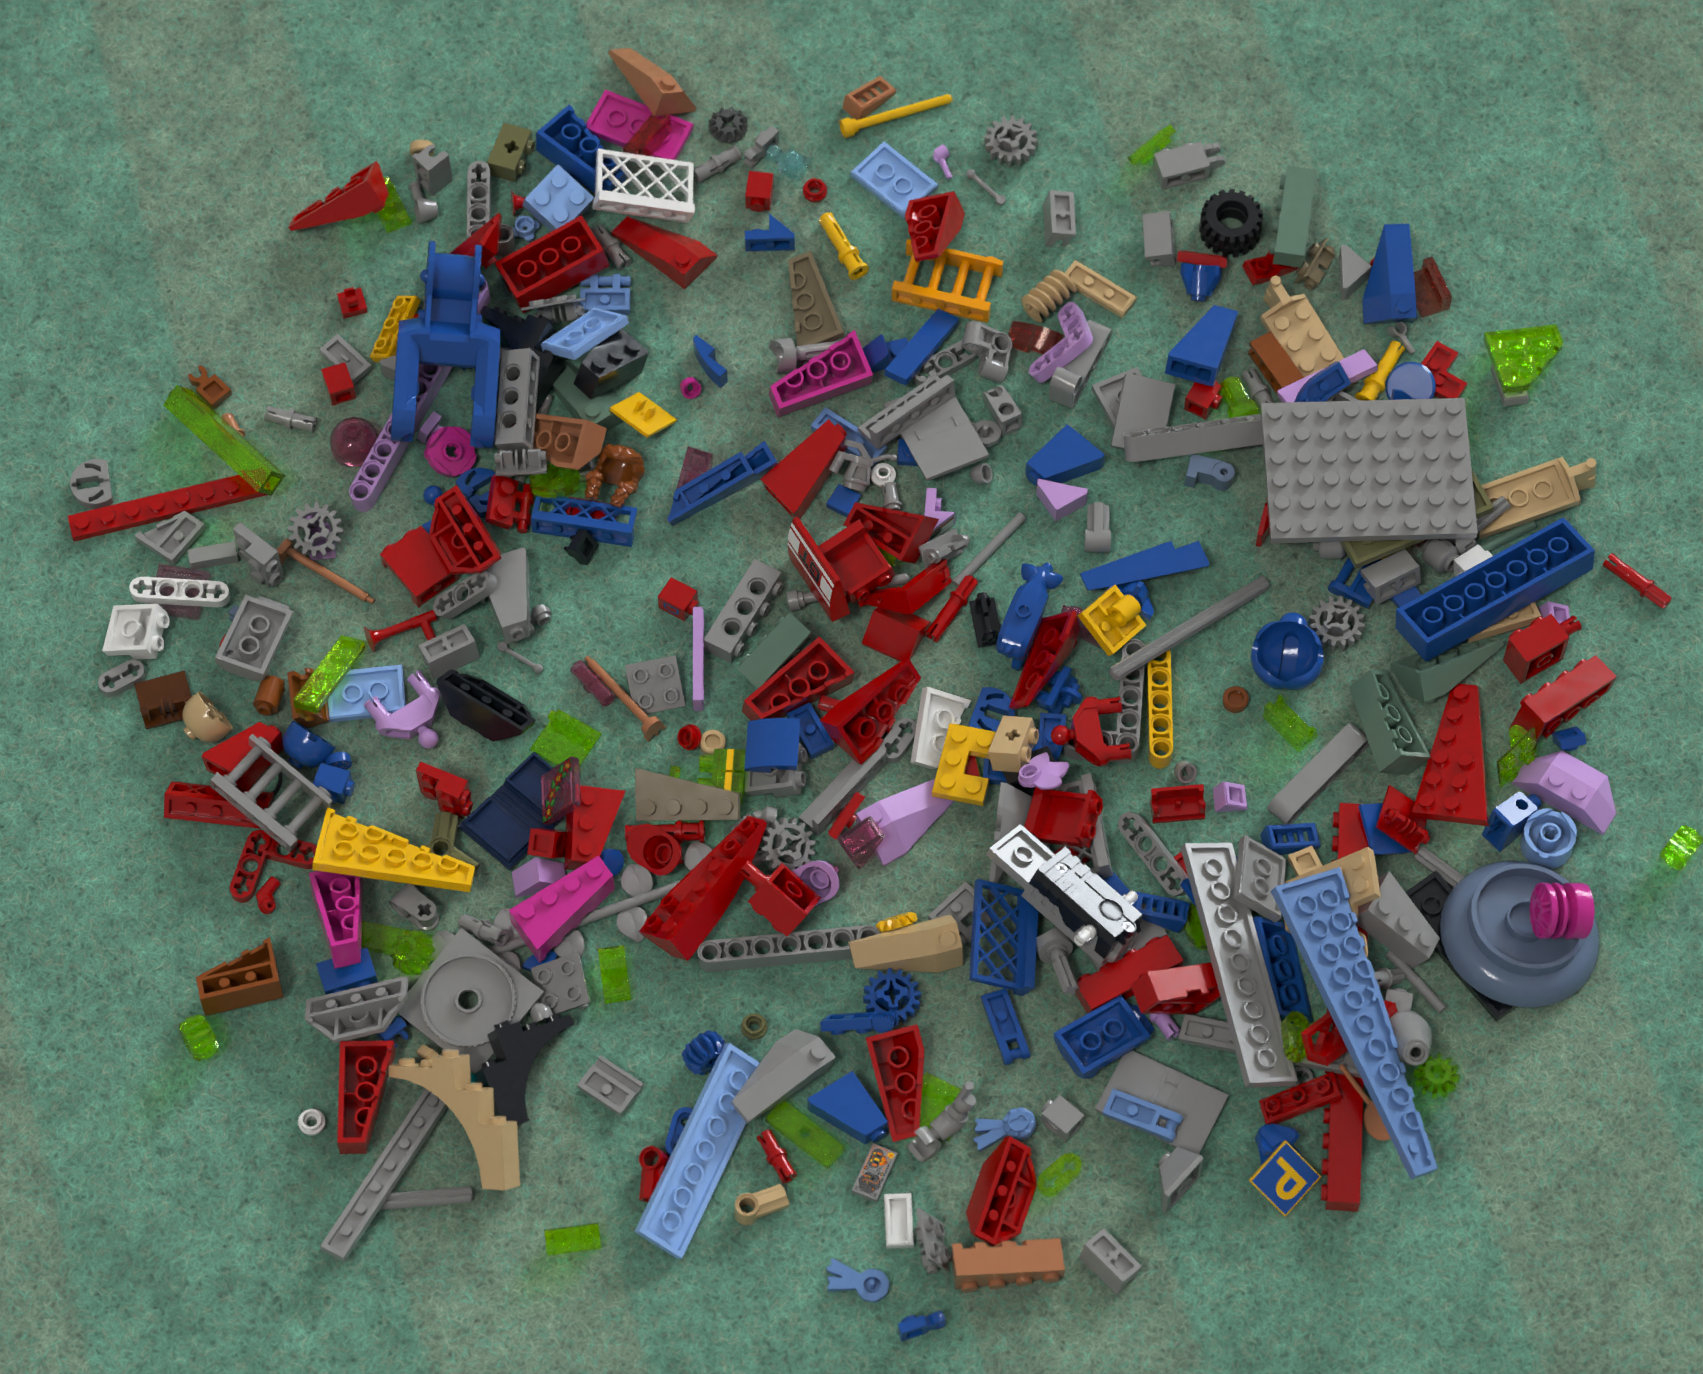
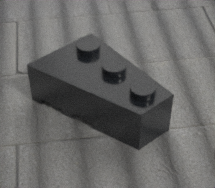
M621 328L593 347L581 362L573 384L588 398L593 399L640 375L649 351Z

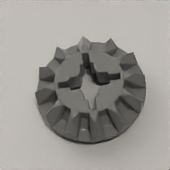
M721 107L719 112H713L709 120V131L720 142L731 143L738 141L747 132V118L744 117L741 110L736 111L732 107L725 110ZM723 121H732V127L729 125L724 127Z

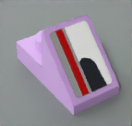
M927 488L924 516L939 519L928 539L930 541L955 524V512L941 511V498H937V488Z

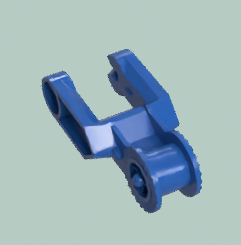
M429 241L426 269L420 273V279L425 283L424 309H419L417 318L401 320L398 326L390 441H413L416 396L419 394L420 384L418 382L419 364L475 368L474 386L471 388L473 405L470 446L492 449L496 417L500 329L482 323V315L477 314L479 287L485 284V277L481 274L482 245H475L474 256L435 253L436 241Z

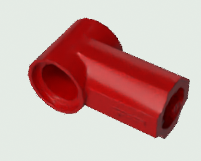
M655 1146L645 1147L639 1155V1163L642 1166L639 1200L642 1202H649L670 1158L667 1153ZM658 1156L657 1163L652 1166L653 1160Z

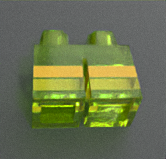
M714 749V755H700L699 772L712 773V778H698L697 783L739 792L740 805H743L746 749Z

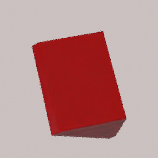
M877 607L871 615L862 645L900 662L905 658L911 660L931 622L914 614H902Z

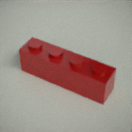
M1168 935L1161 938L1154 937L1143 948L1139 950L1132 949L1126 952L1122 959L1116 962L1105 963L1094 974L1087 973L1077 980L1079 988L1076 989L1077 993L1075 995L1088 1014L1120 995L1124 1000L1134 996L1131 984L1139 979L1141 973L1149 970L1158 971L1183 967L1184 960Z

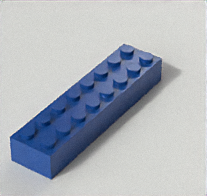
M1563 517L1396 609L1395 628L1427 662L1591 571L1594 564L1595 550Z

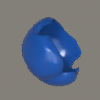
M1287 613L1279 621L1270 622L1258 631L1251 652V663L1258 678L1270 688L1275 690H1301L1310 686L1319 677L1324 663L1323 648L1318 635L1313 629L1308 627L1307 620L1301 614Z

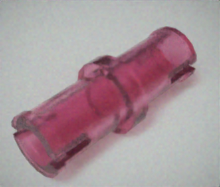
M582 660L577 661L571 667L570 672L583 684V689L587 693H591L603 707L610 705L614 701L615 695L602 683V678L598 674H594Z

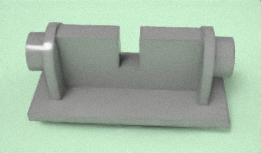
M953 528L919 546L925 569L931 564L939 563L941 559L949 560L964 552L963 549L968 547L970 539L967 535L958 534L956 528Z

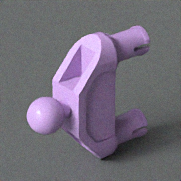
M420 670L415 672L417 676L413 673L407 679L419 695V698L394 713H388L377 696L372 697L373 702L370 699L365 702L364 707L375 720V728L379 734L386 737L408 740L419 735L418 741L423 748L431 749L437 745L439 741L438 734L429 728L432 727L441 693L437 688L431 687Z

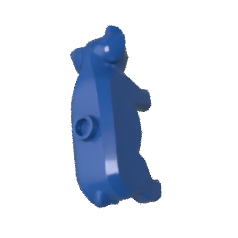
M1027 563L1022 564L1021 576L1023 580H1026V583L1017 589L997 638V652L1008 658H1013L1011 668L1016 671L1022 669L1032 641L1037 633L1047 606L1048 592L1058 587L1063 580V576L1053 572V567L1050 563H1044L1041 567H1035Z

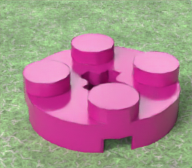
M456 426L442 427L436 430L429 437L426 449L424 450V456L432 469L447 478L461 475L470 470L476 460L475 449L473 446H470V434L463 428ZM446 447H455V458L447 455Z

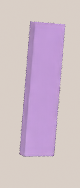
M1365 349L1338 361L1341 363L1351 383L1378 371L1377 364ZM1323 369L1277 390L1279 399L1283 403L1294 402L1302 386Z
M693 607L694 711H703L704 610L702 607Z

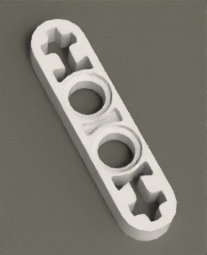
M137 577L131 581L129 586L132 598L140 603L218 608L225 606L230 600L228 586L220 581ZM141 586H145L146 589L143 590V593L139 594L137 590H140ZM153 586H155L156 595H153L152 591H154ZM166 586L174 588V592L170 596H163L160 594V591ZM190 588L200 590L198 596L194 598L187 597L186 591ZM204 589H207L208 593H206L207 598H205ZM217 591H222L219 598L214 597Z

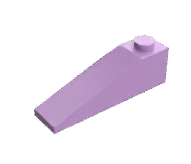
M935 779L882 799L856 813V826L883 867L906 855L921 836L923 837L928 828L955 802L953 800L932 797Z

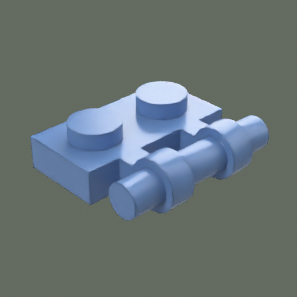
M594 274L581 281V286H590V288H580V299L585 298L586 300L580 301V306L584 307L585 313L593 308H598L622 315H630V288H621V286H631V276H621V274L599 276ZM599 286H613V288H599Z

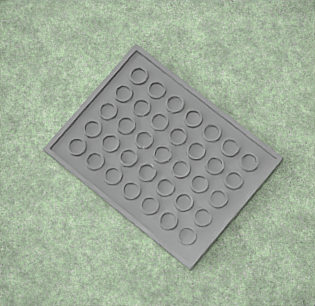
M1465 398L1261 403L1270 543L1477 538L1478 531Z

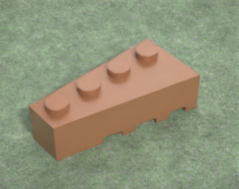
M1061 1239L1025 1240L1022 1242L1023 1246H1017V1243L1012 1241H1001L995 1247L986 1245V1242H976L973 1244L974 1246L963 1249L962 1243L952 1244L951 1263L955 1290L961 1289L962 1292H973L982 1286H989V1289H1000L1008 1283L1026 1286L1032 1284L1034 1280L1042 1279L1044 1283L1057 1282L1060 1280L1059 1277H1064L1065 1272Z

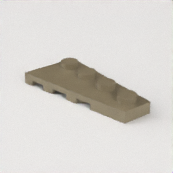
M809 251L789 259L788 267L797 346L832 342L845 337L812 252Z

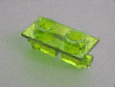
M598 1223L544 1230L548 1256L602 1248Z

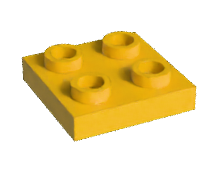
M1116 585L1111 586L1077 615L1108 657L1119 650L1146 626L1138 615L1141 612L1139 602L1131 595H1123Z

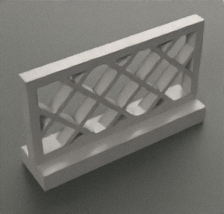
M1091 773L1081 775L1082 780L1062 784L1051 789L1065 792L1079 789L1082 794H1087L1088 790H1094L1097 793V787ZM1101 813L1098 815L1096 834L1091 840L1089 848L1084 847L1081 849L1077 846L1064 845V847L1071 848L1080 853L1077 857L1081 861L1084 857L1092 860L1094 868H1091L1090 871L1093 874L1102 875L1103 878L1113 876ZM1041 842V843H1043L1048 849H1049L1050 845L1052 844V843Z

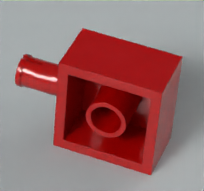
M1552 614L1544 618L1541 616L1532 621L1529 627L1524 630L1517 629L1509 636L1503 661L1520 684L1563 660L1569 636L1582 629L1579 620L1574 622L1577 620L1576 616L1572 615L1560 624Z
M750 860L738 871L755 887L754 890L756 892L747 902L752 905L753 910L757 914L763 915L771 922L776 931L783 933L786 937L790 935L821 899L815 891L783 863L771 875L768 874L767 876L752 864Z

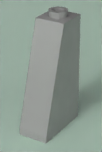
M524 547L501 554V560L484 570L495 575L497 579L496 589L491 595L487 596V599L506 644L531 636L530 573Z

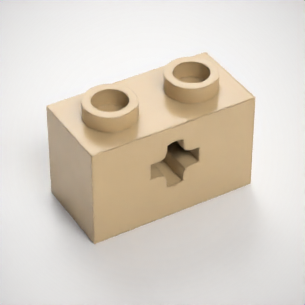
M1003 715L988 751L993 771L1019 773L1021 767L1030 762L1032 748L1039 739V731L1035 729L1033 718Z

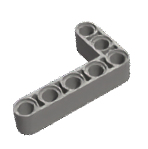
M1130 639L1125 643L1122 648L1121 660L1128 657L1129 653L1145 646L1143 642L1138 639ZM1145 664L1120 679L1119 696L1121 701L1119 702L1122 703V713H1117L1116 731L1101 730L1103 742L1107 746L1129 743L1132 748L1131 760L1109 761V763L1129 764L1134 762L1138 756ZM1132 675L1135 676L1137 679L1129 680L1126 677ZM1133 699L1136 702L1133 704L1126 703L1124 700ZM1130 722L1134 724V726L1125 727L1123 723ZM1073 739L1066 745H1063V753L1067 758L1087 761L1075 751L1073 746L1069 745L1070 742H1073Z

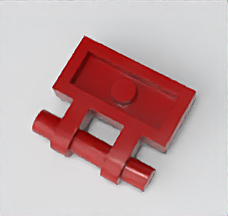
M494 474L491 477L485 522L506 530L512 527V523L518 524L517 532L527 533L532 516L530 508L535 498L533 485L524 484L523 492L517 490L518 481ZM515 502L521 504L520 512L514 511Z

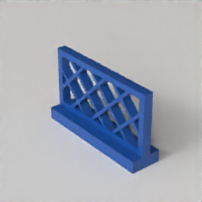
M977 879L974 885L969 980L1013 990L1014 995L1024 996L1034 989L1038 910L1021 896L1024 889ZM983 888L990 890L996 898L990 904L982 896ZM1007 894L1017 896V907L1013 910L1003 898ZM997 901L1007 913L1001 919L991 908ZM984 911L987 912L995 923L988 929L981 921V913ZM1007 917H1010L1016 925V930L1013 934L1002 923ZM996 926L1006 938L999 944L989 932ZM982 936H985L993 947L988 953H985L979 945ZM1007 941L1014 949V957L1011 959L1001 948ZM994 951L997 952L1004 962L998 969L988 957ZM982 960L992 972L989 976L978 974V963ZM1005 966L1013 974V982L1006 981L999 972Z

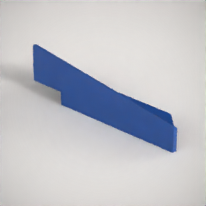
M766 442L760 443L746 456L743 455L742 451L676 489L671 512L667 518L671 526L753 484L775 467L778 462Z
M1169 541L1082 572L1080 576L1086 589L1094 590L1209 566V561L1199 541L1177 549Z

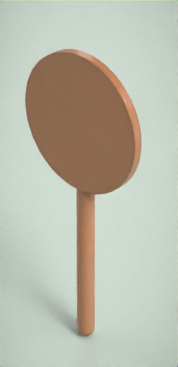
M1340 1064L1339 1068L1367 1104L1364 1112V1125L1369 1135L1380 1141L1391 1139L1373 1101L1368 1098L1347 1068Z

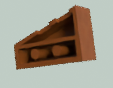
M270 937L263 940V944L249 951L247 949L241 952V956L229 963L225 961L196 977L199 997L205 1016L284 998Z

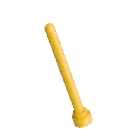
M945 94L858 120L847 117L839 120L840 130L844 138L855 136L859 129L951 103L953 98L950 94Z

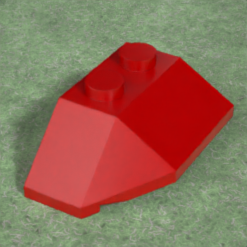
M497 213L449 254L474 256L475 245H482L481 266L487 269L497 260L495 255L499 252L501 214Z
M457 485L435 499V510L432 516L429 537L452 574L482 573L502 559L501 552Z
M1006 1136L983 1163L966 1210L971 1234L992 1246L1020 1235L1037 1187L1034 1166L1030 1158L1032 1155L1030 1147L1011 1136Z

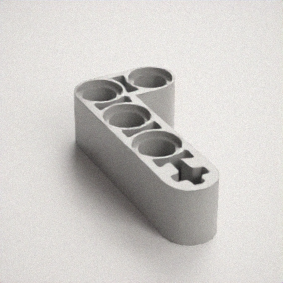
M475 161L468 167L467 238L491 219L492 181L489 165L484 161ZM481 176L482 182H477L478 177ZM501 224L500 240L504 238L507 240L500 241L499 252L496 255H508L515 249L514 232L512 227L507 224Z
M1092 320L1087 321L1093 335L1091 345L1063 368L1057 367L1050 382L1049 400L1070 409L1075 407L1109 343L1113 331L1111 328Z

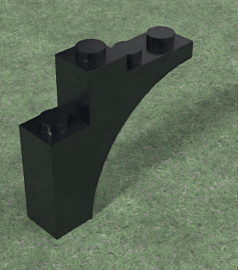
M484 306L480 314L489 324L501 330L509 344L510 350L530 348L540 357L536 403L537 414L563 368L556 360L557 355L546 349L543 351L541 343L557 333V331L551 326L552 321L542 315H539L537 318L528 314L526 319L514 315L512 318L507 316L508 313L495 306L494 309Z
M560 1014L546 1018V1023L540 1026L537 1025V1022H533L521 1027L520 1022L510 1024L509 1020L494 1025L495 1030L487 1034L496 1059L482 1063V1069L474 1074L477 1082L482 1083V1087L493 1088L494 1116H506V1121H517V1127L529 1121L525 1092L531 1065L541 1048L553 1036L574 1025L571 1015L563 1018Z

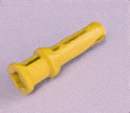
M831 212L823 214L818 221L838 251V260L847 268L849 278L857 280L864 277L869 271V266L861 260L859 250L849 243Z
M1397 341L1390 342L1389 347L1377 365L1378 371L1364 379V386L1360 392L1355 394L1354 398L1360 401L1376 400L1378 395L1384 392L1385 381L1405 350L1404 346L1398 349L1401 343Z

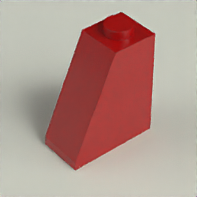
M258 722L207 750L201 757L207 771L214 775L217 772L222 776L229 775L252 749L248 745L251 734L257 738L261 736L266 739L271 745L270 749L279 755L284 749L282 733L273 725L267 726ZM260 755L237 780L236 786L248 792L271 763Z

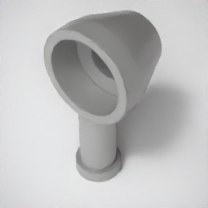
M418 181L411 182L409 190L412 192L417 223H424L438 216L436 201L423 198L421 183Z

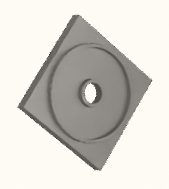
M461 928L408 991L407 1000L397 1015L442 1050L457 1049L459 1054H469L470 1072L474 1074L482 1069V1063L490 1061L494 1056L487 1034L495 1030L494 1025L509 1020L510 1024L521 1023L531 1011L532 1006L543 997L544 991ZM465 992H474L478 996V1003L472 1009H464L459 1005V997Z

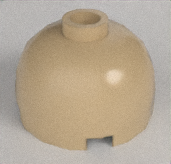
M200 691L193 695L183 708L182 717L186 725L183 730L192 740L198 738L207 743L220 741L229 734L233 726L223 712L220 711L219 713L214 707L215 704Z

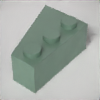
M789 612L787 616H782L776 622L774 630L769 635L766 634L759 640L758 647L752 653H748L742 658L737 670L758 689L817 639V637Z

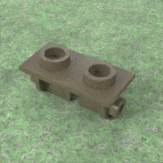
M1328 238L1319 243L1314 242L1307 251L1309 257L1303 262V268L1298 267L1296 270L1298 276L1294 281L1295 284L1302 280L1305 283L1304 286L1310 290L1318 286L1325 274L1318 266L1326 270L1335 257V249L1329 245L1325 246Z

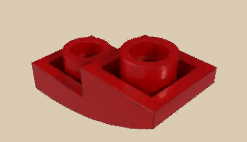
M1269 252L1266 256L1245 260L1242 265L1252 285L1268 282L1273 276L1281 277L1297 270L1298 267L1273 264L1274 254H1269Z

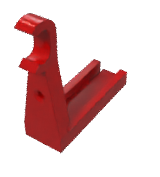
M941 559L939 563L929 565L901 588L892 587L872 590L866 599L858 601L859 607L870 605L902 614H913L952 583L951 577H949V567L945 566L948 564L947 559ZM845 595L847 603L851 602L849 597Z

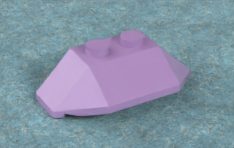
M1562 750L1525 761L1512 781L1513 785L1529 794H1535L1543 802L1602 835L1616 816L1608 776Z

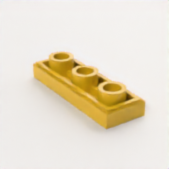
M397 296L393 301L392 308L370 355L374 362H380L382 359L396 355L399 321L414 317L421 302L417 296Z

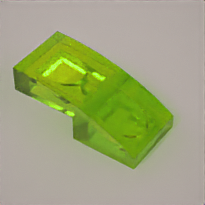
M624 945L599 948L598 956L605 1004L630 1001L631 995Z

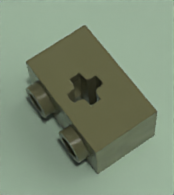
M503 123L487 161L491 176L517 182L519 175L524 174L527 166L526 158L528 154L532 155L535 147L531 130Z

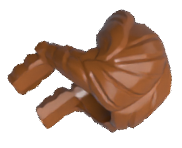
M605 445L601 453L598 454L595 469L586 474L587 488L585 490V498L597 500L602 487L601 482L616 484L618 488L615 490L614 495L611 496L610 505L621 509L628 496L637 493L638 483L645 473L642 456L632 448L624 445Z

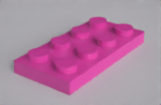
M606 89L586 123L587 129L593 136L596 135L602 140L644 156L677 160L694 129L693 123L672 115L654 116L646 105Z

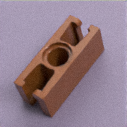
M1271 331L1249 343L1251 349H1249L1248 355L1277 396V390L1304 378Z

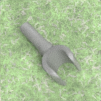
M1403 322L1396 323L1399 332L1396 331L1394 326H1389L1388 334L1394 338L1398 337L1409 354H1413L1415 350L1405 335L1407 332L1406 324Z

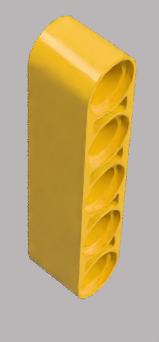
M1170 649L1158 656L1163 658V661L1159 662L1153 659L1146 663L1148 759L1153 767L1159 769L1169 766L1173 752ZM1161 680L1164 682V684L1157 685L1154 683V681ZM1160 703L1165 705V707L1157 708L1154 705ZM1163 727L1166 731L1158 732L1154 728ZM1161 750L1166 752V755L1160 756L1155 752Z

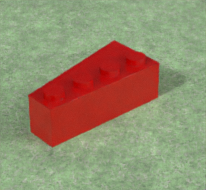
M819 636L747 697L743 702L742 712L750 721L784 718L787 716V713L809 702L812 704L818 701L822 695L828 696L851 684L855 672Z
M340 1041L337 1135L339 1154H367L389 1078L388 1066L393 1064L396 1053L394 1041Z

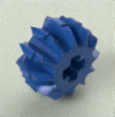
M710 1030L704 1034L699 1033L696 1038H692V1041L686 1044V1049L682 1052L687 1068L700 1076L706 1072H711L722 1051L725 1040L716 1031L712 1032Z

